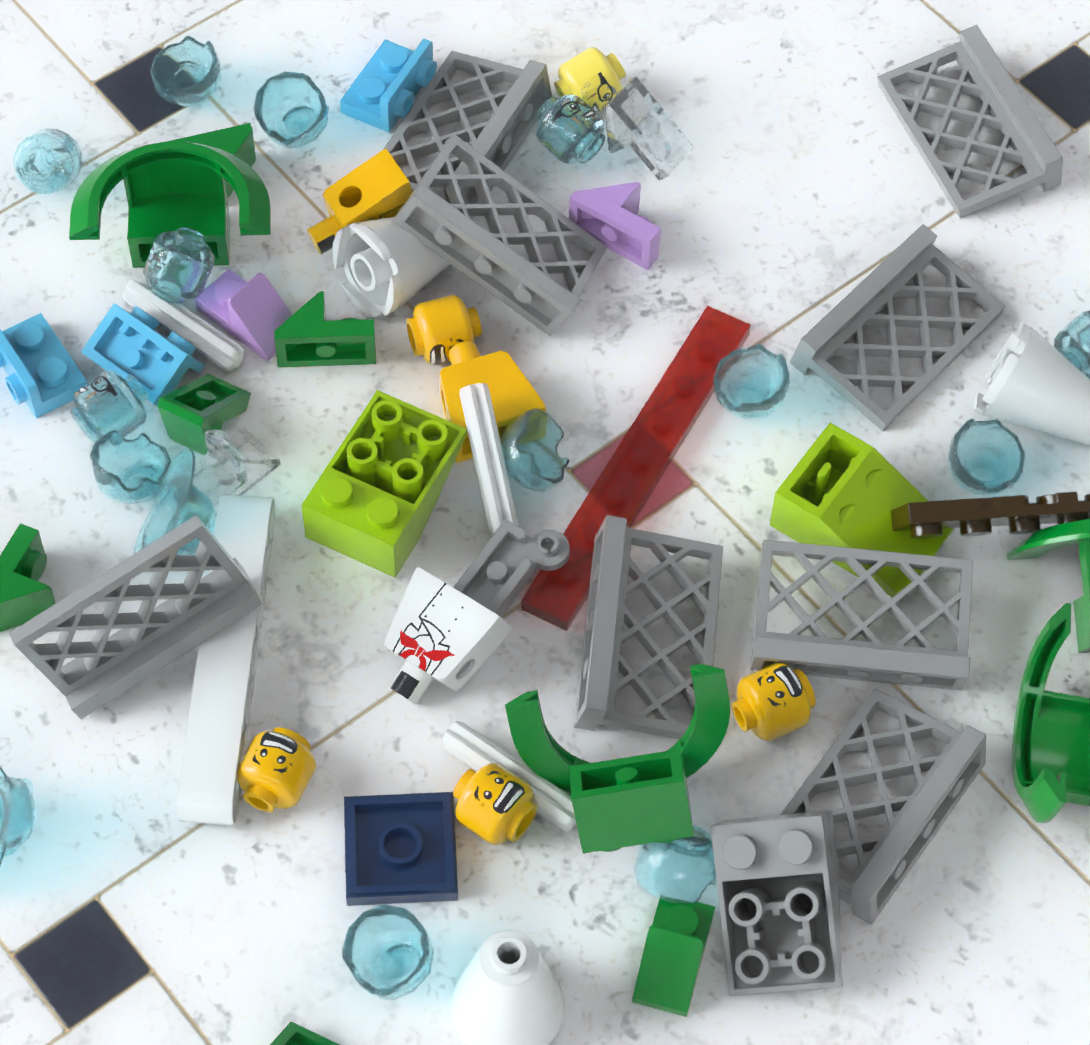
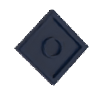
M453 792L344 797L347 906L458 901Z

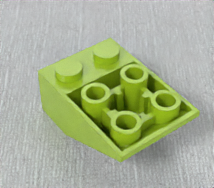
M377 390L302 503L305 537L396 578L421 538L467 435V429Z
M831 422L775 492L770 519L771 527L799 543L935 556L954 530V528L942 529L943 536L925 539H912L911 530L893 531L891 510L907 503L928 502V500L873 446ZM832 561L859 578L846 562ZM861 564L866 571L869 570L872 566H874L870 564ZM885 566L872 576L887 595L892 598L912 583L899 567ZM913 569L919 576L924 572L921 569Z

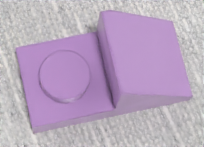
M632 182L575 191L569 200V219L607 246V249L649 270L659 256L661 228L654 225L648 218L637 215L641 184Z
M228 269L195 298L196 309L265 361L268 362L276 355L274 330L291 317L292 313L267 277L261 272L249 282H246Z

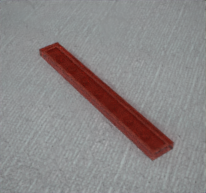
M707 305L564 531L563 535L567 538L570 545V557L567 563L554 571L540 569L521 600V610L565 631L568 630L589 595L595 536L606 515L626 518V527L631 528L750 335L751 324Z

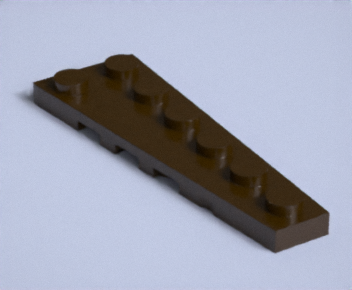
M1062 492L1036 497V503H1029V496L1027 495L907 503L891 510L893 531L911 530L912 539L943 536L942 529L960 528L961 536L991 534L992 526H1009L1010 534L1034 533L1041 530L1040 524L1057 523L1059 525L1090 519V494L1085 495L1083 501H1078L1077 492Z

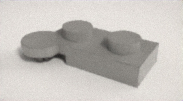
M505 519L453 588L502 617L537 569L554 571L567 563L570 557L569 542L561 532L555 530H544L531 538L525 535L524 529Z

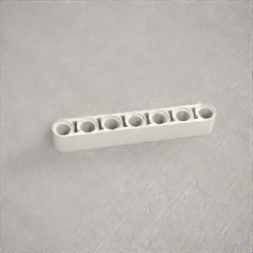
M221 495L219 500L214 536L232 559L235 557L242 565L263 605L209 638L198 647L178 788L177 815L179 822L235 825L237 820L241 787L237 782L238 764L246 752L275 524L274 497Z

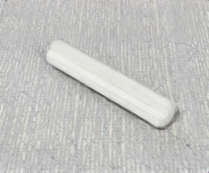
M137 278L127 283L126 290L123 293V299L132 307L138 306L160 322L159 325L170 333L172 331L190 342L197 347L196 351L225 371L237 369L242 364L245 350L234 340L144 279Z
M486 383L465 386L460 389L459 394L488 528L491 534H494L505 519L517 526L518 520L489 386Z
M456 721L443 736L444 749L476 771L490 763L502 765L532 786L534 793L532 802L538 807L537 813L564 831H570L576 825L572 800L569 794L550 781L538 776L528 766L465 723Z

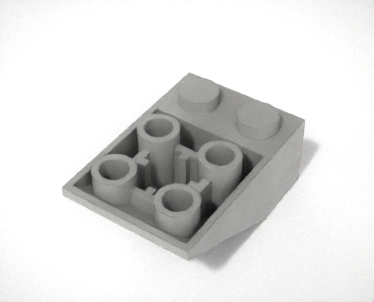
M833 811L723 820L711 825L729 996L843 987L839 863Z

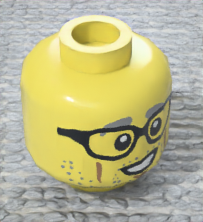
M591 47L559 67V80L554 82V86L562 102L566 99L576 101L573 96H578L581 98L579 102L584 101L592 107L586 108L578 104L581 109L579 113L585 114L590 109H593L596 114L622 97L623 92L620 80L626 77L621 63L613 53L605 56L599 49ZM570 104L566 105L567 109L572 114L578 111V107L577 110H573L570 108Z

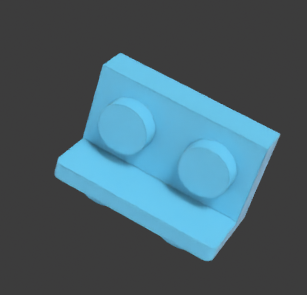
M385 39L341 98V113L390 133L400 118L404 119L413 107L417 93L422 87H427L436 73L437 63L433 61V42L423 39L415 51Z
M115 303L81 350L82 354L156 406H158L160 397L174 391L189 368L200 373L205 366L192 356L197 347L173 331L167 338L155 330L160 322L138 306H135L130 313Z
M42 313L4 331L0 329V368L3 367L8 375L5 378L6 385L18 405L26 402L35 418L75 400L76 397L83 396L86 392L89 393L88 390L79 393L80 395H76L77 390L80 388H88L85 386L87 380Z

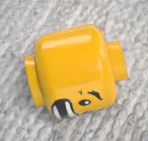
M457 295L421 302L414 307L413 317L406 319L408 337L414 355H422L429 364L450 361L448 352L454 345L463 341L474 342V337L482 335L481 323L476 308L467 309L463 300Z
M774 663L744 676L737 686L738 700L732 702V711L738 725L744 732L752 730L761 740L773 741L804 727L811 717V709L815 707L816 699L808 678L800 669L796 668L793 670L787 664Z
M276 727L272 731L256 734L238 764L237 782L245 792L244 800L252 807L264 812H272L274 808L287 809L296 806L316 768V761L310 752V743L300 734L282 727Z
M498 763L486 764L477 772L472 768L468 769L459 779L453 791V796L458 799L455 811L458 822L492 845L502 844L507 840L516 842L520 839L532 823L538 807L532 802L534 795L532 786Z

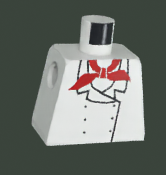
M418 566L413 573L384 640L386 648L406 661L389 688L414 704H417L433 678L456 692L465 685L505 640L513 627L496 613Z

